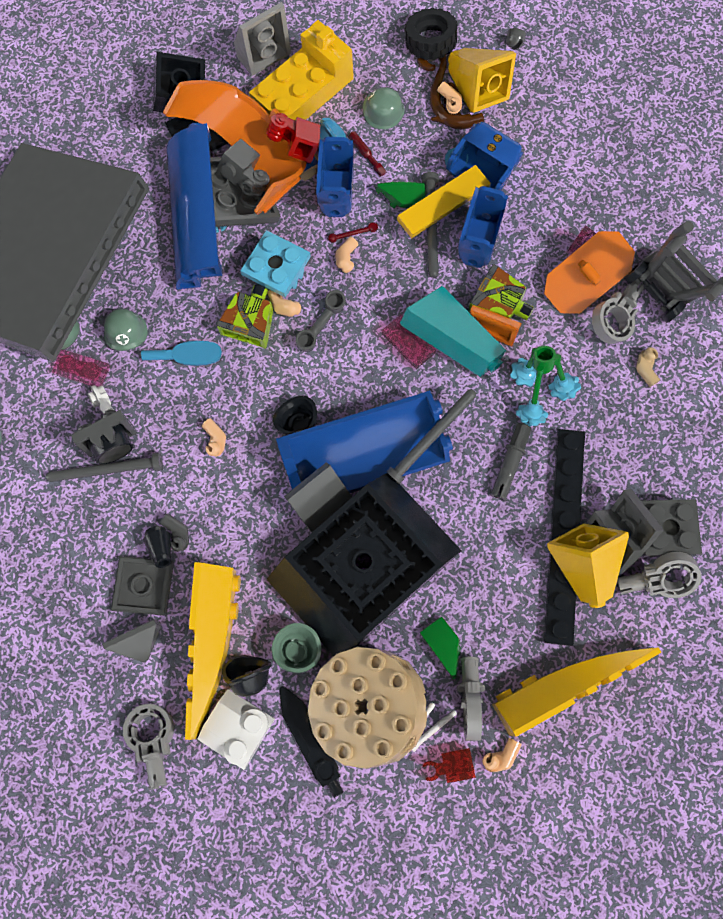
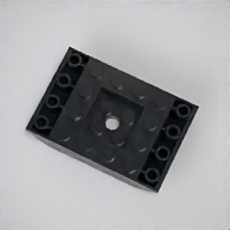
M385 473L365 485L290 551L269 575L267 581L301 620L317 633L321 643L335 656L338 653L356 648L462 550L393 477ZM362 554L368 555L372 559L371 566L364 570L356 566L358 556Z

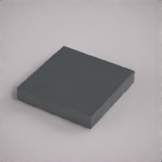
M327 462L284 496L311 533L352 498L340 478Z
M119 556L111 611L167 616L174 561L165 568H157L153 559Z

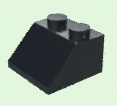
M156 52L153 80V111L163 113L178 83L191 80H205V59Z

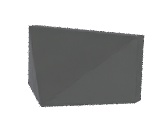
M155 619L102 643L103 648L140 662H146L149 660L162 628L161 623Z

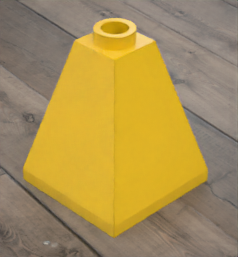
M463 48L450 53L448 71L472 113L507 101L510 98L516 59L514 51Z
M582 524L548 542L547 547L580 601L589 603V606L592 608H600L605 606L606 601L613 597L629 535L627 531Z

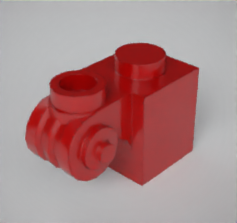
M277 113L271 117L266 129V135L274 142H280L282 139H285L288 142L287 156L311 163L320 144V125L299 117L293 120L284 113Z

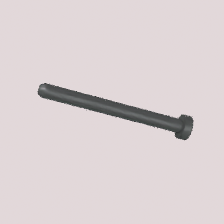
M426 172L421 176L422 183L425 184L426 197L435 191V184L439 182V175L436 172ZM437 222L427 228L428 271L431 278H436L439 274Z
M473 389L467 390L394 469L390 467L386 472L400 484L404 480L402 475L474 400L477 393Z
M157 452L152 453L150 458L51 471L46 474V480L55 482L147 468L161 471L163 470V460L161 453Z

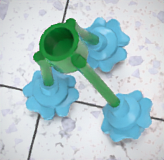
M550 346L532 348L529 360L519 358L518 362H514L511 365L512 373L510 377L516 379L517 385L532 387L534 384L532 399L529 400L527 405H519L516 411V415L521 419V422L530 427L537 426L539 423H545L548 417V413L544 411L543 406L539 405L538 396L542 375L552 371L554 365L558 375L549 384L552 397H558L561 401L574 398L576 392L581 389V384L578 383L579 377L564 373L561 365V355L556 354L555 350Z

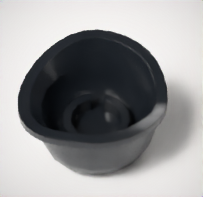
M308 396L293 397L276 410L272 419L273 425L285 436L317 426V407Z
M243 655L236 656L225 663L222 668V676L235 695L249 697L258 694L266 687L269 669L272 665L270 661L263 658Z

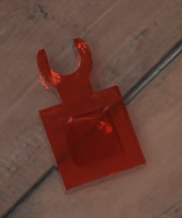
M470 748L441 753L442 762L439 763L434 761L423 763V767L432 765L435 768L433 776L425 777L427 781H434L440 775H445L447 783L476 778Z

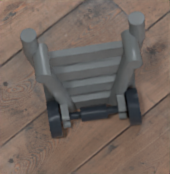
M686 221L674 229L661 247L641 259L632 271L624 277L628 284L635 282L638 285L642 282L646 286L645 290L657 302L660 301L663 304L660 308L664 312L661 318L666 323L676 318L685 309L686 304L704 296L709 301H714L723 293V277H720L717 281L683 245L688 239L686 235L694 229V225L690 221ZM674 254H676L692 270V272L705 284L704 286L674 256Z

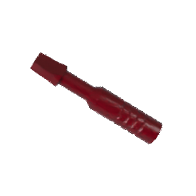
M356 131L351 132L348 136L349 140H353V145L364 158L369 160L379 176L385 175L387 173L386 170L372 156L368 146Z

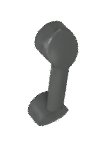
M332 290L328 292L325 298L324 311L309 330H301L296 335L295 343L299 350L303 352L312 351L316 346V337L332 315L338 314L344 309L346 298L341 291Z

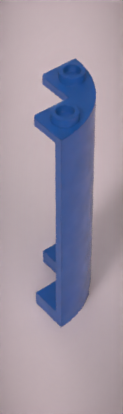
M207 123L190 124L188 128L176 133L169 140L166 147L177 290L201 287V278L223 276L222 265L218 258L209 147L211 134Z
M426 391L277 438L278 448L292 490L326 462L333 468L349 493L361 490L369 482L387 473L386 471L390 467L394 469L440 420L439 415H442L443 411L440 401L438 399L434 400L431 391ZM442 433L402 476L450 462L449 451L453 450L449 435L444 436Z

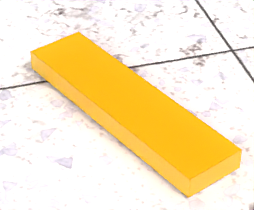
M475 165L399 214L396 220L412 239L470 201L476 187H490L491 183Z

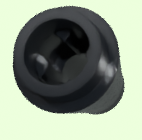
M154 526L147 529L143 542L157 568L169 566L172 562L170 533L163 526Z

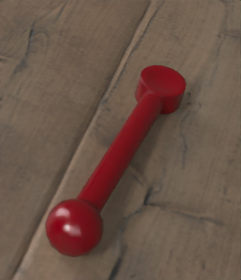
M371 222L368 227L337 235L331 233L328 236V241L335 243L337 239L368 231L376 232L378 225L375 222Z

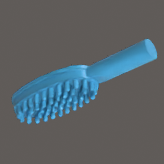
M209 341L184 342L169 350L141 351L142 361L175 360L179 364L189 366L216 363L222 355L220 346Z

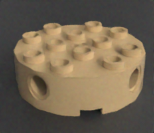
M356 647L336 654L320 669L310 688L308 715L314 737L326 754L344 766L368 769L400 761L416 747L426 727L427 711L424 695L426 692L422 679L408 661L391 651Z

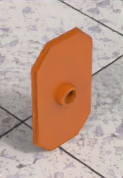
M598 231L547 274L544 294L560 313L580 314L632 271L635 251L619 231Z

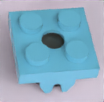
M266 230L240 272L242 276L286 298L291 288L296 289L298 279L303 278L304 267L309 261L311 254L309 251Z

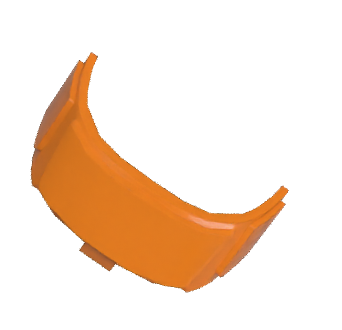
M191 80L178 83L163 113L166 117L185 118L201 124L207 123L208 128L218 133L231 146L242 139L258 152L260 157L254 171H265L269 175L270 181L265 189L264 196L254 212L257 215L261 212H268L301 180L300 175L304 172L307 164L305 161L287 156L288 142L285 139H282L280 142H274L267 137L266 129L271 117L280 112L277 109H273L269 114L254 99L240 91L236 86L210 80Z

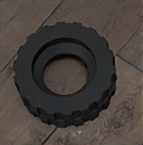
M425 8L415 12L408 18L405 24L407 50L409 49L412 55L424 60H437V58L446 57L447 54H450L456 48L458 23L454 15L440 8ZM428 30H436L443 33L432 38L420 35Z

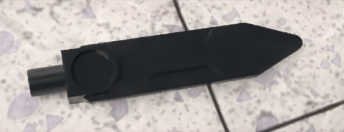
M280 687L281 712L315 779L320 782L322 787L327 785L334 798L344 791L337 780L341 775L338 772L339 767L336 761L325 753L314 737L308 709L304 702L286 687Z

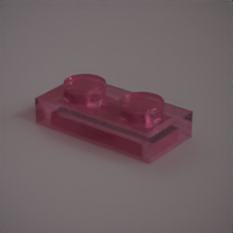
M400 314L382 330V335L417 370L435 354L436 349L400 324L403 317Z
M61 350L52 373L79 383L98 387L103 386L111 366L109 363Z

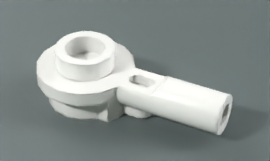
M95 385L91 386L92 392L88 393V397L94 408L98 406L103 414L114 411L102 385L98 387Z

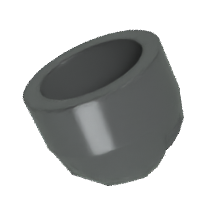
M518 28L509 29L506 36L508 47H512L513 50L521 48L525 42L526 32Z

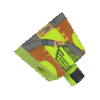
M492 264L471 300L468 312H470L472 305L510 319L514 314L527 321L534 307L521 301L526 291L525 285L497 265Z
M255 284L250 295L237 292L217 324L220 335L266 349L273 316L272 304L270 301L265 300L268 289Z

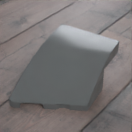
M632 489L623 490L611 509L594 511L586 523L628 532L629 538L618 577L647 551L664 530Z

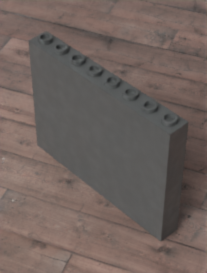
M25 143L20 144L0 178L1 344L51 362L56 360L150 189L138 172Z

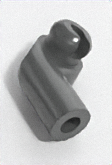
M167 513L161 520L160 525L171 531V548L177 552L183 551L189 544L188 527Z

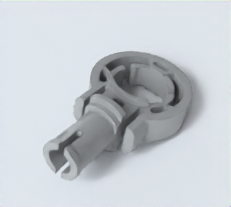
M635 282L627 285L623 293L615 292L610 299L599 303L595 307L592 314V325L596 335L603 342L616 344L632 336L635 329V315L638 312L637 309L633 308L637 307L635 301L644 290L643 284L637 289L639 284L637 285ZM608 312L612 313L617 323H619L618 332L609 326L608 319L604 318V316L608 315Z
M670 552L658 557L653 564L644 565L642 573L618 577L617 580L621 595L646 590L650 593V596L661 594L667 598H681L693 593L700 585L702 577L698 564L691 555L683 552ZM680 564H682L684 570L688 571L684 577V584L681 580L671 582L665 579L666 573L673 568H680Z
M471 656L461 658L462 682L457 686V691L463 692L461 708H463L465 741H481V703H483L480 692L485 691V685L479 682V659Z
M144 704L133 709L123 725L124 740L127 746L134 751L136 762L146 764L149 790L159 789V786L165 787L168 785L163 760L165 755L171 754L169 743L174 734V722L171 715L165 709L154 704ZM154 710L159 711L163 715L166 724L163 719H160L159 715L153 713ZM150 716L159 719L160 731L158 736L149 742H142L137 735L138 729L132 727V724L139 725L144 718Z

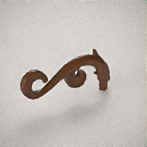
M446 57L439 58L440 66L430 89V104L436 116L432 117L431 120L459 130L469 129L475 123L484 122L483 113L462 115L458 112L451 114L444 108L440 99L442 95L437 90L443 81L447 59ZM417 58V63L423 70L432 72L436 69L435 64H430L423 58ZM448 83L452 88H454L458 93H460L456 84Z

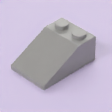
M282 2L240 25L234 40L236 55L251 76L291 54L285 6Z

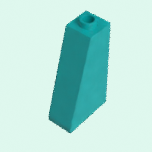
M444 286L439 287L409 306L400 322L404 328L480 377L488 371L493 373L503 363L501 358L507 350Z

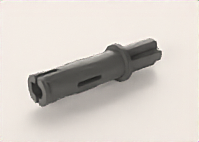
M522 423L516 425L510 444H507L505 447L507 452L490 496L497 498L500 488L503 487L499 499L507 500L520 460L523 455H526L525 447L532 431L530 426Z

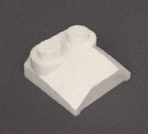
M227 689L211 712L197 739L225 757L231 764L245 770L275 718Z

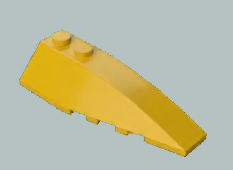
M194 562L189 629L193 630L195 637L192 643L188 645V657H190L191 663L194 664L193 669L191 668L187 674L188 691L192 692V698H188L186 701L185 740L196 739L210 710L221 680L222 668L227 658L233 620L238 618L239 605L234 603L235 592L240 591L241 577L236 575L237 571L231 567Z
M659 647L629 650L572 664L538 679L535 675H532L520 682L522 688L512 692L509 688L496 695L497 702L493 703L492 706L508 735L517 737L574 705V699L589 696L597 691V686L600 684L603 686L622 676V672L625 670L627 672L633 670L660 654L661 651Z

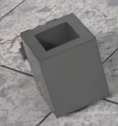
M242 139L223 153L217 167V171L235 186L239 184L243 193L248 196L263 195L270 181L269 175L265 171H254L260 154Z

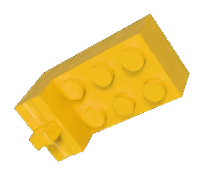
M319 20L300 34L302 48L249 92V96L269 114L273 109H277L290 119L296 120V117L306 120L354 79L352 49L336 36L329 26H325Z

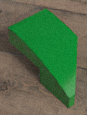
M387 182L378 183L375 187V191L378 194L382 193L391 202L389 205L394 209L397 205L401 208H410L426 197L424 183Z
M440 617L421 631L420 635L438 657V660L449 675L455 679L457 677V664L461 651L460 640L444 618Z

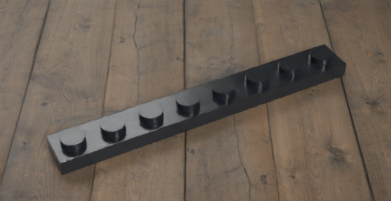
M558 429L550 541L580 526L585 431ZM550 553L544 643L573 646L576 593Z

